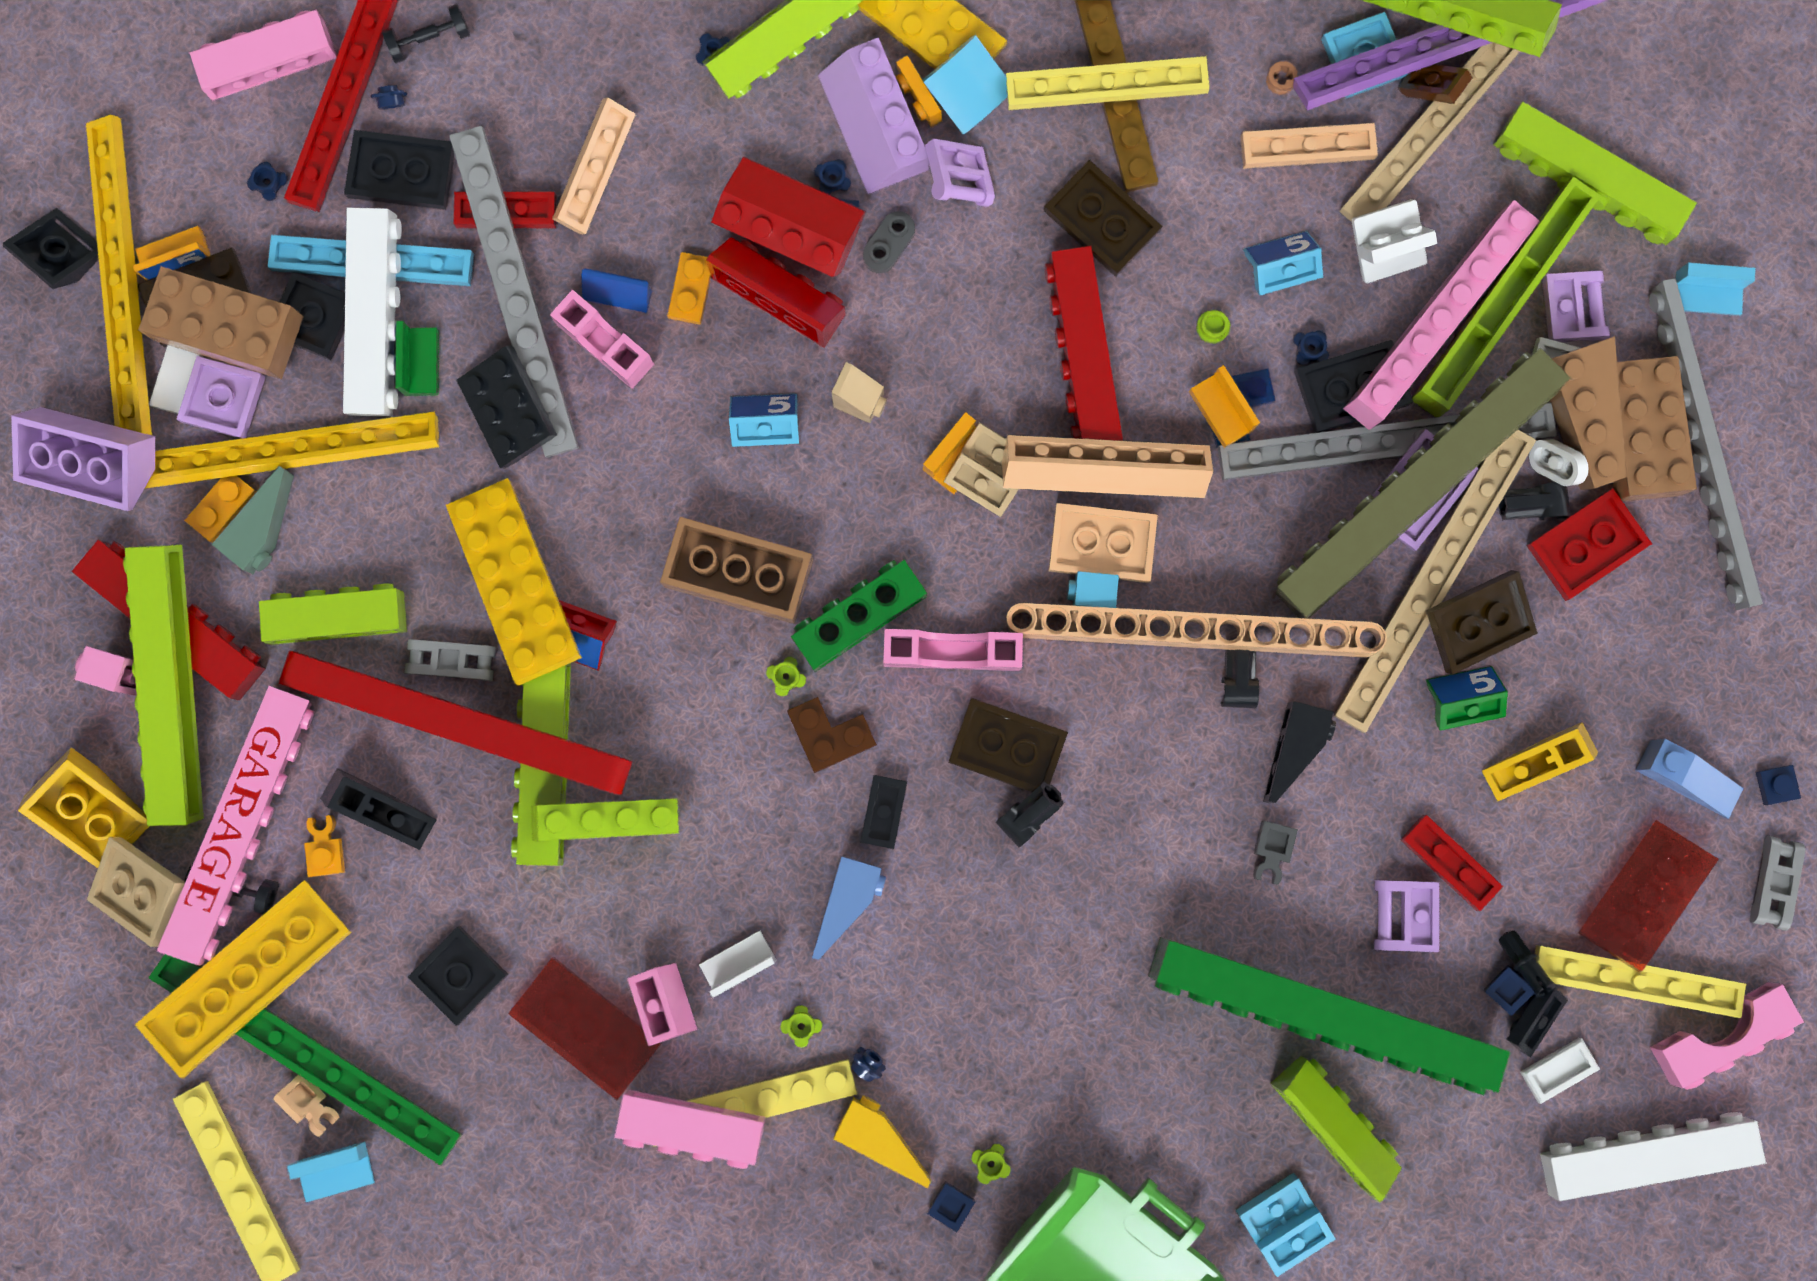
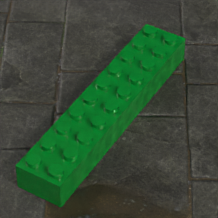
M1162 937L1159 938L1148 977L1156 981L1154 987L1179 996L1181 990L1189 992L1188 998L1213 1007L1215 1001L1222 1003L1221 1009L1247 1018L1249 1012L1255 1013L1254 1019L1263 1024L1281 1029L1282 1023L1288 1024L1287 1030L1315 1040L1316 1034L1321 1035L1320 1041L1342 1050L1349 1051L1350 1045L1355 1046L1353 1052L1359 1053L1364 1057L1383 1062L1384 1056L1388 1057L1387 1063L1416 1074L1418 1067H1420V1074L1451 1085L1452 1078H1454V1085L1485 1096L1486 1090L1499 1093L1510 1051Z

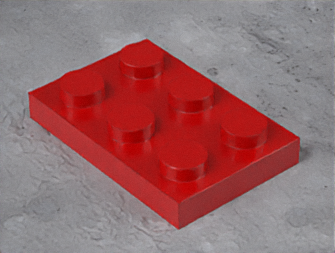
M1612 488L1526 546L1563 599L1567 601L1652 545V542Z

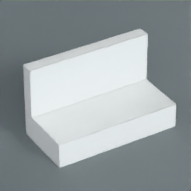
M760 930L704 961L699 966L712 988L709 991L711 996L716 997L773 965L777 960Z

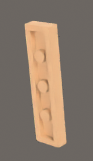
M608 97L602 99L556 208L553 220L578 234H586L632 125L635 113Z
M1375 123L1242 132L1240 136L1243 168L1375 160L1378 156Z

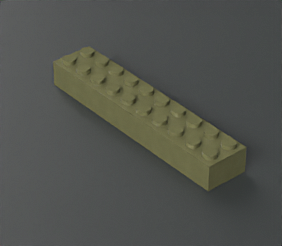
M1541 348L1533 355L1528 351L1524 353L1511 366L1512 368L1506 374L1508 376L1506 380L1499 376L1486 388V392L1480 397L1482 399L1480 403L1474 399L1459 413L1460 416L1455 420L1457 424L1454 427L1448 423L1433 437L1434 439L1429 443L1431 446L1429 450L1426 451L1421 447L1407 460L1408 463L1404 466L1406 470L1402 474L1396 470L1381 484L1382 487L1378 490L1380 494L1376 498L1370 494L1357 505L1356 510L1353 512L1355 516L1348 522L1346 518H1343L1329 531L1330 534L1327 536L1329 540L1324 545L1318 541L1303 555L1302 561L1304 563L1298 569L1291 565L1278 577L1277 584L1279 586L1277 587L1276 595L1298 618L1309 619L1558 394L1571 377Z

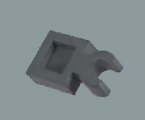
M1268 821L1261 822L1254 854L1263 856V860L1254 869V879L1261 880L1263 871L1268 868L1273 872L1271 883L1275 885L1280 883L1282 871L1279 863L1280 861L1290 863L1298 829Z

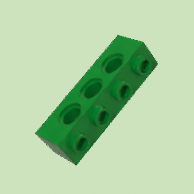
M895 560L889 562L878 571L881 576L870 583L867 579L859 582L850 589L851 596L842 602L839 598H836L822 608L823 615L814 621L811 617H808L793 628L796 633L791 635V638L814 672H817L927 597L926 590L905 560L898 564ZM881 587H890L895 591L896 596L893 601L882 603L876 598V592ZM860 605L867 610V617L863 621L853 622L848 618V611L853 606ZM827 624L835 625L839 629L838 637L830 642L824 641L820 637L821 628Z

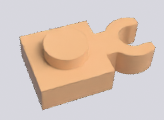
M297 1075L273 1098L297 1124L306 1118L309 1121L311 1132L318 1137L326 1131V1128L320 1123V1118L327 1119L332 1125L339 1119L338 1113L333 1108L323 1107L320 1104L326 1098V1095L317 1086L300 1075Z

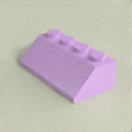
M879 37L846 50L818 75L867 194L929 170L926 148Z
M42 407L11 415L13 481L125 511L133 510L155 470V436Z

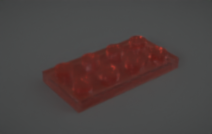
M1655 820L1578 933L1633 970L1641 973L1719 859Z
M555 957L550 959L508 1013L615 1100L622 1096L662 1044L661 1042L648 1046L642 1026Z

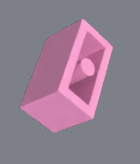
M85 646L84 652L79 655L75 664L76 675L74 680L113 692L137 695L136 681L132 673L133 658Z
M676 963L656 967L627 978L648 1046L697 1030Z

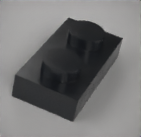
M877 775L873 776L860 843L894 849L907 781Z
M1541 985L1545 995L1536 997L1533 994L1521 1018L1517 1019L1511 1026L1510 1035L1507 1040L1530 1058L1568 1001L1557 988L1548 993L1545 987Z

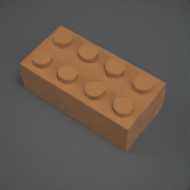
M161 266L138 331L156 342L282 380L303 316L290 305Z
M1678 356L1617 362L1627 477L1614 481L1613 489L1623 502L1683 496L1696 490L1697 485Z
M679 517L660 583L668 589L795 624L814 559L812 554Z

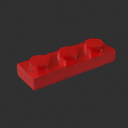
M454 192L453 224L456 228H477L466 192ZM503 192L514 228H556V221L552 219L557 208L555 192Z
M1422 815L1400 839L1476 911L1481 912L1503 887L1501 883L1428 815Z

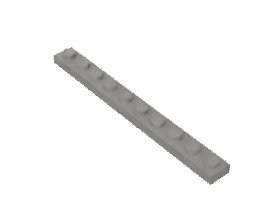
M482 126L449 135L511 345L514 347L557 433L556 437L542 445L544 455L548 458L579 449L485 130Z
M1676 278L1664 280L1651 289L1649 304L1651 310L1658 315L1660 323L1658 327L1659 341L1661 344L1666 345L1669 357L1678 356L1689 436L1694 450L1692 455L1694 470L1696 473H1700L1703 486L1701 487L1700 495L1704 505L1709 506L1712 518L1709 521L1710 533L1718 540L1720 548L1718 563L1720 568L1726 571L1729 581L1726 588L1727 597L1732 604H1735L1736 611L1763 604Z
M1552 403L1545 404L1518 430L1536 440L1557 436ZM1460 415L1376 425L1370 430L1366 427L1234 443L1226 448L1220 445L1217 448L1222 480L1400 458L1407 452L1424 429L1436 435L1448 423L1454 427L1457 424L1455 420Z

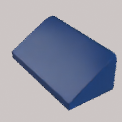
M586 268L582 269V298L585 301L647 313L652 294L648 281Z

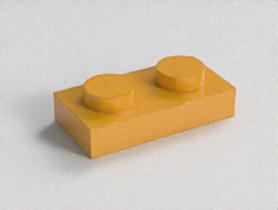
M905 56L897 61L898 75L895 76L901 91L904 94L910 92L915 100L911 105L918 119L921 122L926 119L931 128L942 122L940 108L909 57Z
M681 252L667 315L669 319L701 325L711 280V274L706 262L707 257Z
M239 476L223 477L184 521L209 542L213 543L257 491Z

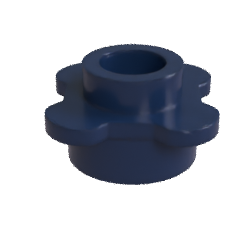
M708 33L703 34L699 39L701 48L700 52L696 54L697 63L704 66L702 61L713 54L711 50L720 49L730 39L728 37L714 38Z
M398 85L378 87V93L371 95V99L377 101L379 110L405 106L403 97L408 96L404 90H398Z
M837 159L815 167L814 175L819 178L820 191L831 195L834 191L849 190L851 180L846 177V164L844 161ZM831 175H834V176L836 177V179H835V180H830L829 177H830Z
M262 162L252 170L250 178L247 180V186L251 191L261 193L266 201H273L277 197L276 192L279 188L287 184L288 178L284 172L275 171L269 162ZM266 179H270L269 184H265Z
M1317 330L1307 334L1300 332L1295 335L1293 342L1298 350L1296 361L1300 365H1306L1312 361L1320 362L1329 358V352L1326 350V334L1321 330ZM1309 345H1313V346H1314V350H1313V351H1311V350L1308 349V346H1309Z
M859 1047L857 1049L858 1054H854V1060L851 1062L853 1071L860 1078L868 1082H872L875 1078L880 1079L882 1076L881 1072H884L886 1069L882 1064V1058L871 1049L865 1050L863 1047Z

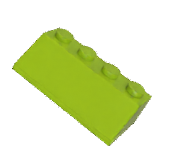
M1300 1056L1270 1084L1360 1188L1380 1203L1385 1199L1402 1169L1394 1159L1398 1156V1153L1384 1138L1380 1142L1371 1133L1375 1128L1373 1124L1361 1112L1355 1115L1347 1105L1351 1102L1350 1098L1338 1085L1332 1088L1327 1083L1324 1077L1328 1073L1314 1058L1308 1061Z

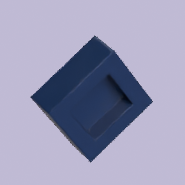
M1793 765L1756 772L1763 805L1801 799Z
M1509 965L1484 988L1485 993L1511 1016L1534 994L1526 980Z
M945 1181L929 1207L927 1214L958 1233L976 1201Z

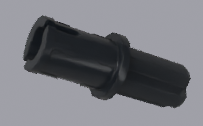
M1516 931L1506 932L1499 938L1500 945L1515 965L1514 971L1521 973L1536 997L1545 995L1544 989L1538 981L1542 983L1548 993L1555 988V983L1539 964V956L1532 954Z

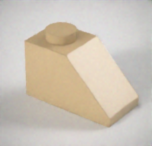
M846 362L832 391L833 406L838 410L871 423L874 416H881L887 403V399L883 397L884 386L852 364Z

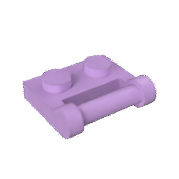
M932 139L925 145L934 181L931 189L934 199L946 201L949 198L974 201L978 206L989 207L993 203L995 197L983 147L939 139ZM950 178L975 182L976 188L952 185Z
M1602 271L1546 274L1543 277L1548 339L1557 342L1596 341L1610 338L1609 327L1605 326L1601 291V284L1604 283ZM1581 285L1587 286L1591 327H1585Z
M1375 880L1374 890L1378 891V939H1374V950L1439 952V882ZM1392 891L1401 892V940H1392Z

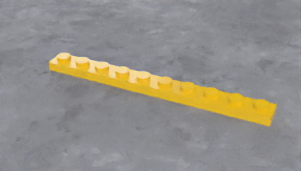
M110 114L87 122L86 132L114 425L152 435L142 333L138 331L141 317L137 276L133 265H135L122 122L121 118Z
M427 412L155 451V470L145 488L273 471L278 466L287 469L439 447L438 417L435 412Z

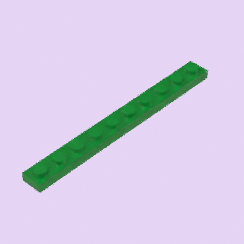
M164 954L148 979L172 993L202 967ZM266 1008L235 1033L440 1166L444 1164L462 1136V1133Z

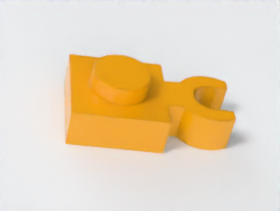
M333 815L326 816V827L323 830H319L316 827L315 818L307 819V829L314 836V842L304 843L308 877L345 873L342 838L331 839V833L336 826Z

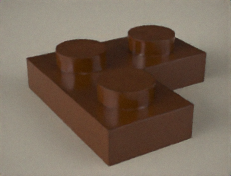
M818 697L787 710L814 773L877 746L863 714L835 727H831Z

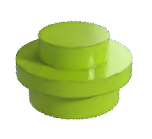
M1209 310L1199 317L1196 330L1203 341L1215 344L1227 337L1230 331V322L1223 312Z

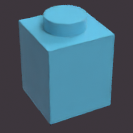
M1078 571L1075 575V580L1068 581L1067 600H1073L1072 606L1116 608L1119 575Z

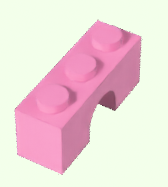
M571 290L550 314L560 329L631 389L637 385L654 365L646 351L626 334H620L601 317L594 307L574 290Z

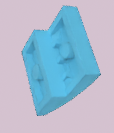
M976 34L949 54V59L923 78L925 85L963 135L1007 98L1006 75Z
M1294 1173L1235 1210L1276 1277L1335 1240L1321 1213L1314 1206L1299 1178Z

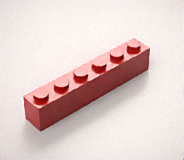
M1092 247L1052 251L1049 263L1044 264L1047 284L1053 283L1054 295L1050 296L1052 316L1058 315L1060 328H1055L1057 348H1063L1065 360L1060 361L1061 377L1063 381L1068 380L1070 393H1065L1066 408L1068 413H1074L1075 426L1070 427L1071 438L1123 441Z
M97 540L71 572L130 618V609L126 602L128 592L127 574L123 566L125 547L116 541L109 544ZM192 603L190 606H187L192 669L225 696L240 701L266 669L258 663L261 656L246 645L242 649L232 642L235 636L229 630L219 624L213 627L206 621L209 615Z

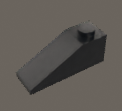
M1296 701L1287 703L1263 802L1276 803L1323 749L1326 741H1331L1336 727V721L1332 720L1333 711Z
M338 768L320 798L327 808L418 850L423 846L437 820L370 783Z

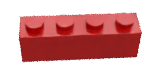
M743 157L722 191L711 223L824 274L835 277L841 274L866 211L747 157Z
M730 237L709 254L706 262L714 281L825 348L846 315L845 307L842 305L843 301L838 296L829 291H826L825 294L814 288L815 284L810 279L801 274H798L796 277L787 272V267L781 261L771 256L769 259H766L757 253L759 250L753 244L744 239L739 242Z

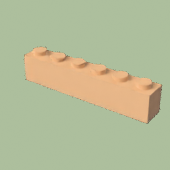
M1007 435L1002 459L1003 488L1205 498L1213 474L1210 445Z

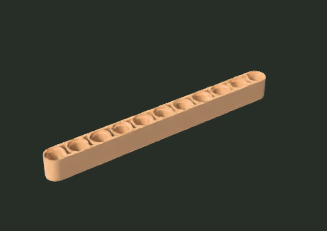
M1034 603L1016 604L1010 608L1006 617L1011 633H1023V638L1224 650L1239 649L1348 657H1371L1385 646L1387 640L1386 632L1382 626L1377 623L1362 621ZM1027 613L1031 616L1032 622L1027 628H1017L1013 624L1015 615ZM1056 614L1061 615L1066 620L1064 628L1058 631L1051 630L1046 624L1048 618ZM1089 616L1095 617L1100 622V628L1092 633L1086 632L1081 627L1082 620ZM1126 618L1133 622L1135 629L1132 633L1124 635L1117 631L1115 623L1120 619ZM1156 620L1164 621L1168 625L1169 632L1164 636H1155L1150 630V624ZM1189 622L1198 623L1203 628V635L1199 638H1190L1185 633V625ZM1224 624L1233 625L1238 633L1237 638L1225 640L1220 635V626ZM1258 626L1269 628L1272 632L1271 641H1259L1254 634L1255 628ZM1292 628L1302 629L1307 636L1306 643H1294L1289 635ZM1325 631H1337L1341 636V644L1339 646L1329 645L1325 640ZM1362 632H1370L1375 636V648H1367L1360 642V634Z

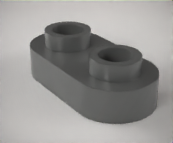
M896 211L887 215L863 250V261L870 271L885 273L893 268L915 234V224L910 215ZM900 223L905 228L901 232H896L892 227L894 224ZM877 250H883L886 253L885 257L881 259L876 258L873 254Z

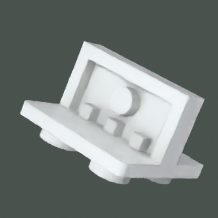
M1412 199L1352 219L1362 280L1366 283L1425 265L1427 263L1425 247L1437 244L1435 230L1422 226L1417 201Z

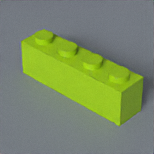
M394 584L373 585V590L360 591V587L339 588V593L327 595L325 590H309L304 592L305 597L292 598L291 593H276L270 595V600L259 601L261 642L270 645L407 632L404 592L394 588Z
M677 799L531 806L532 841L679 833Z

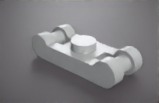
M408 639L407 650L410 651L409 663H405L404 674L493 681L494 671L491 670V660L496 655V647ZM424 652H432L430 665L423 664ZM469 655L478 656L477 669L468 668Z
M1768 835L1764 840L1762 865L1755 902L1751 909L1750 922L1759 925L1770 923L1776 929L1787 931L1790 929L1793 921L1805 857V845L1795 841L1784 843L1781 842L1780 838ZM1780 856L1786 857V866L1778 865ZM1772 900L1779 901L1776 911L1770 910Z

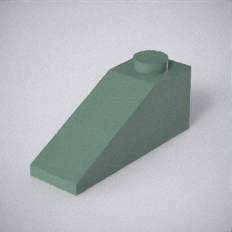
M280 466L212 543L215 548L238 567L251 574H254L256 570L258 572L262 571L269 565L272 560L270 554L277 544L294 475Z

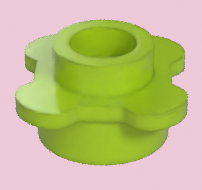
M786 657L784 662L767 668L766 675L769 679L773 680L776 686L775 693L779 696L784 697L793 688H802L806 683V677L800 674L797 668V660L793 657ZM785 673L789 674V679L787 680L783 679Z
M798 1005L794 1009V1014L789 1019L782 1021L780 1028L784 1034H789L795 1040L797 1047L803 1048L808 1045L809 1038L814 1033L821 1031L822 1022L819 1019H814L808 1013L806 1006ZM803 1023L805 1028L799 1029L798 1024Z
M993 1144L990 1149L984 1151L975 1150L972 1153L971 1159L977 1165L979 1171L977 1178L980 1183L989 1184L991 1180H996L1000 1177L1007 1178L1009 1176L1011 1168L1005 1162L1003 1156L1005 1149L1002 1145ZM989 1161L994 1162L993 1167L988 1166Z

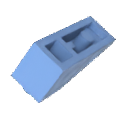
M1667 739L1650 740L1636 768V771L1727 819H1729L1744 789L1696 754Z
M841 857L812 956L813 959L819 960L872 903L874 895L881 897L886 876L880 875L881 867Z

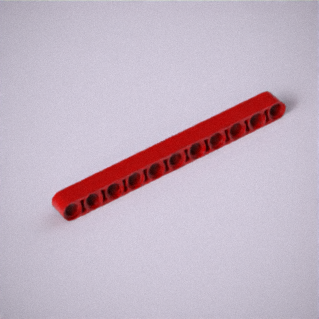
M290 650L288 651L278 681L281 685L618 795L623 793L633 762L595 748Z

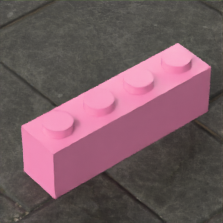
M317 10L302 11L293 18L281 22H269L261 29L249 33L240 32L234 34L231 39L219 43H207L198 50L190 52L201 89L212 101L328 62L337 57L326 22Z
M627 1090L623 1095L615 1138L623 1139V1144L630 1147L643 1148L645 1143L658 1146L657 1151L661 1153L677 1155L680 1150L693 1153L692 1158L696 1160L712 1162L715 1157L727 1160V1165L731 1167L746 1169L748 1164L755 1165L757 1161L765 1117Z

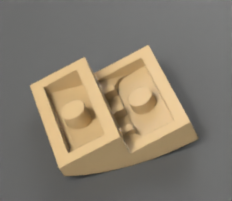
M978 422L944 479V483L1001 517L1019 489L1003 488L1002 459L1006 438Z

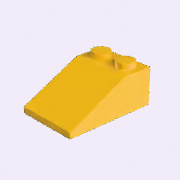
M72 747L23 796L18 808L20 813L97 868L101 862L109 837H122L130 844H133L149 827L147 826L146 814L98 766Z

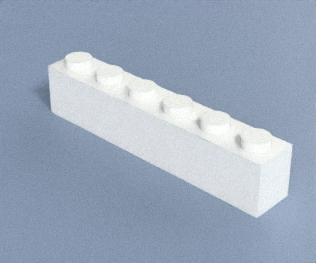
M347 208L343 413L352 416L392 417L393 409L398 407L397 389H394V375H396V355H394L396 341L395 307L400 305V290L396 287V273H400L401 258L399 253H396L397 239L401 238L402 228L400 219H397V215L389 209Z
M1740 1112L1721 1114L1720 1121L1708 1123L1706 1118L1687 1120V1127L1674 1129V1125L1670 1124L1657 1125L1652 1127L1653 1133L1640 1135L1639 1131H1624L1618 1133L1619 1139L1606 1141L1605 1137H1591L1584 1139V1145L1572 1147L1571 1143L1550 1145L1549 1152L1540 1153L1548 1195L1558 1201L1766 1164L1758 1123L1755 1120L1743 1117Z

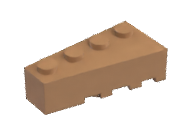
M1614 336L1552 358L1571 377L1559 393L1549 402L1552 403L1553 414L1563 443L1581 452L1588 462V475L1585 481L1579 484L1581 490L1594 489L1627 477Z

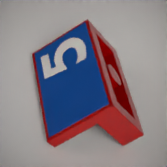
M559 600L582 656L581 659L574 662L599 671L605 646L614 633L617 621Z

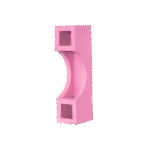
M885 629L883 664L884 667L1020 671L1022 668L1023 633L945 634L921 630Z
M1768 982L1744 996L1742 1018H1739L1735 1029L1723 1040L1715 1043H1704L1693 1034L1678 1031L1651 1046L1650 1049L1670 1085L1683 1089H1692L1704 1083L1703 1077L1713 1072L1720 1073L1732 1068L1735 1065L1734 1060L1743 1055L1752 1056L1761 1052L1765 1048L1763 1044L1772 1039L1780 1040L1792 1035L1795 1032L1793 1028L1804 1021L1783 984Z

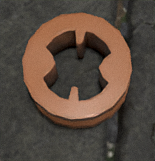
M1279 61L1270 68L1266 77V84L1273 93L1278 95L1289 93L1293 89L1294 78L1298 77V72L1291 63ZM1279 71L1286 72L1285 77H1290L1284 85L1277 83L1279 78L1274 79V76H1277Z

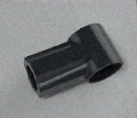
M1552 482L1537 485L1535 488L1507 490L1499 504L1502 520L1539 518L1540 521H1545L1544 518L1556 516L1557 519L1570 517L1567 486Z
M1225 650V676L1221 680V683H1225L1224 702H1221L1222 707L1257 708L1259 702V680L1255 678L1256 651Z
M1043 782L1021 803H1015L995 823L1020 848L1041 828L1040 825L1055 814L1064 804L1061 793L1053 785Z

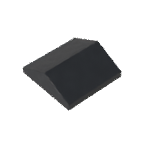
M57 208L3 242V247L52 289L79 282L99 260L97 242ZM56 220H58L66 228H68L73 234H75L80 240H82L86 245H88L93 251H90L86 246H84L80 241H78L74 236H72L68 231H66L62 226H60L56 222Z

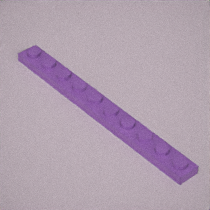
M1607 0L1550 1L1562 4L1559 18ZM1437 25L1295 77L1293 88L1305 108L1310 110L1492 42Z

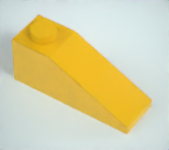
M1583 722L1513 754L1482 770V773L1498 802L1594 760L1598 751Z
M862 1095L860 1100L853 1097L833 1139L928 1188L931 1183L930 1175L886 1114L879 1110L881 1104L865 1095Z

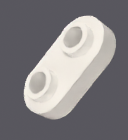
M1538 440L1529 452V461L1532 468L1537 473L1560 485H1579L1585 481L1588 475V462L1585 456L1557 440Z

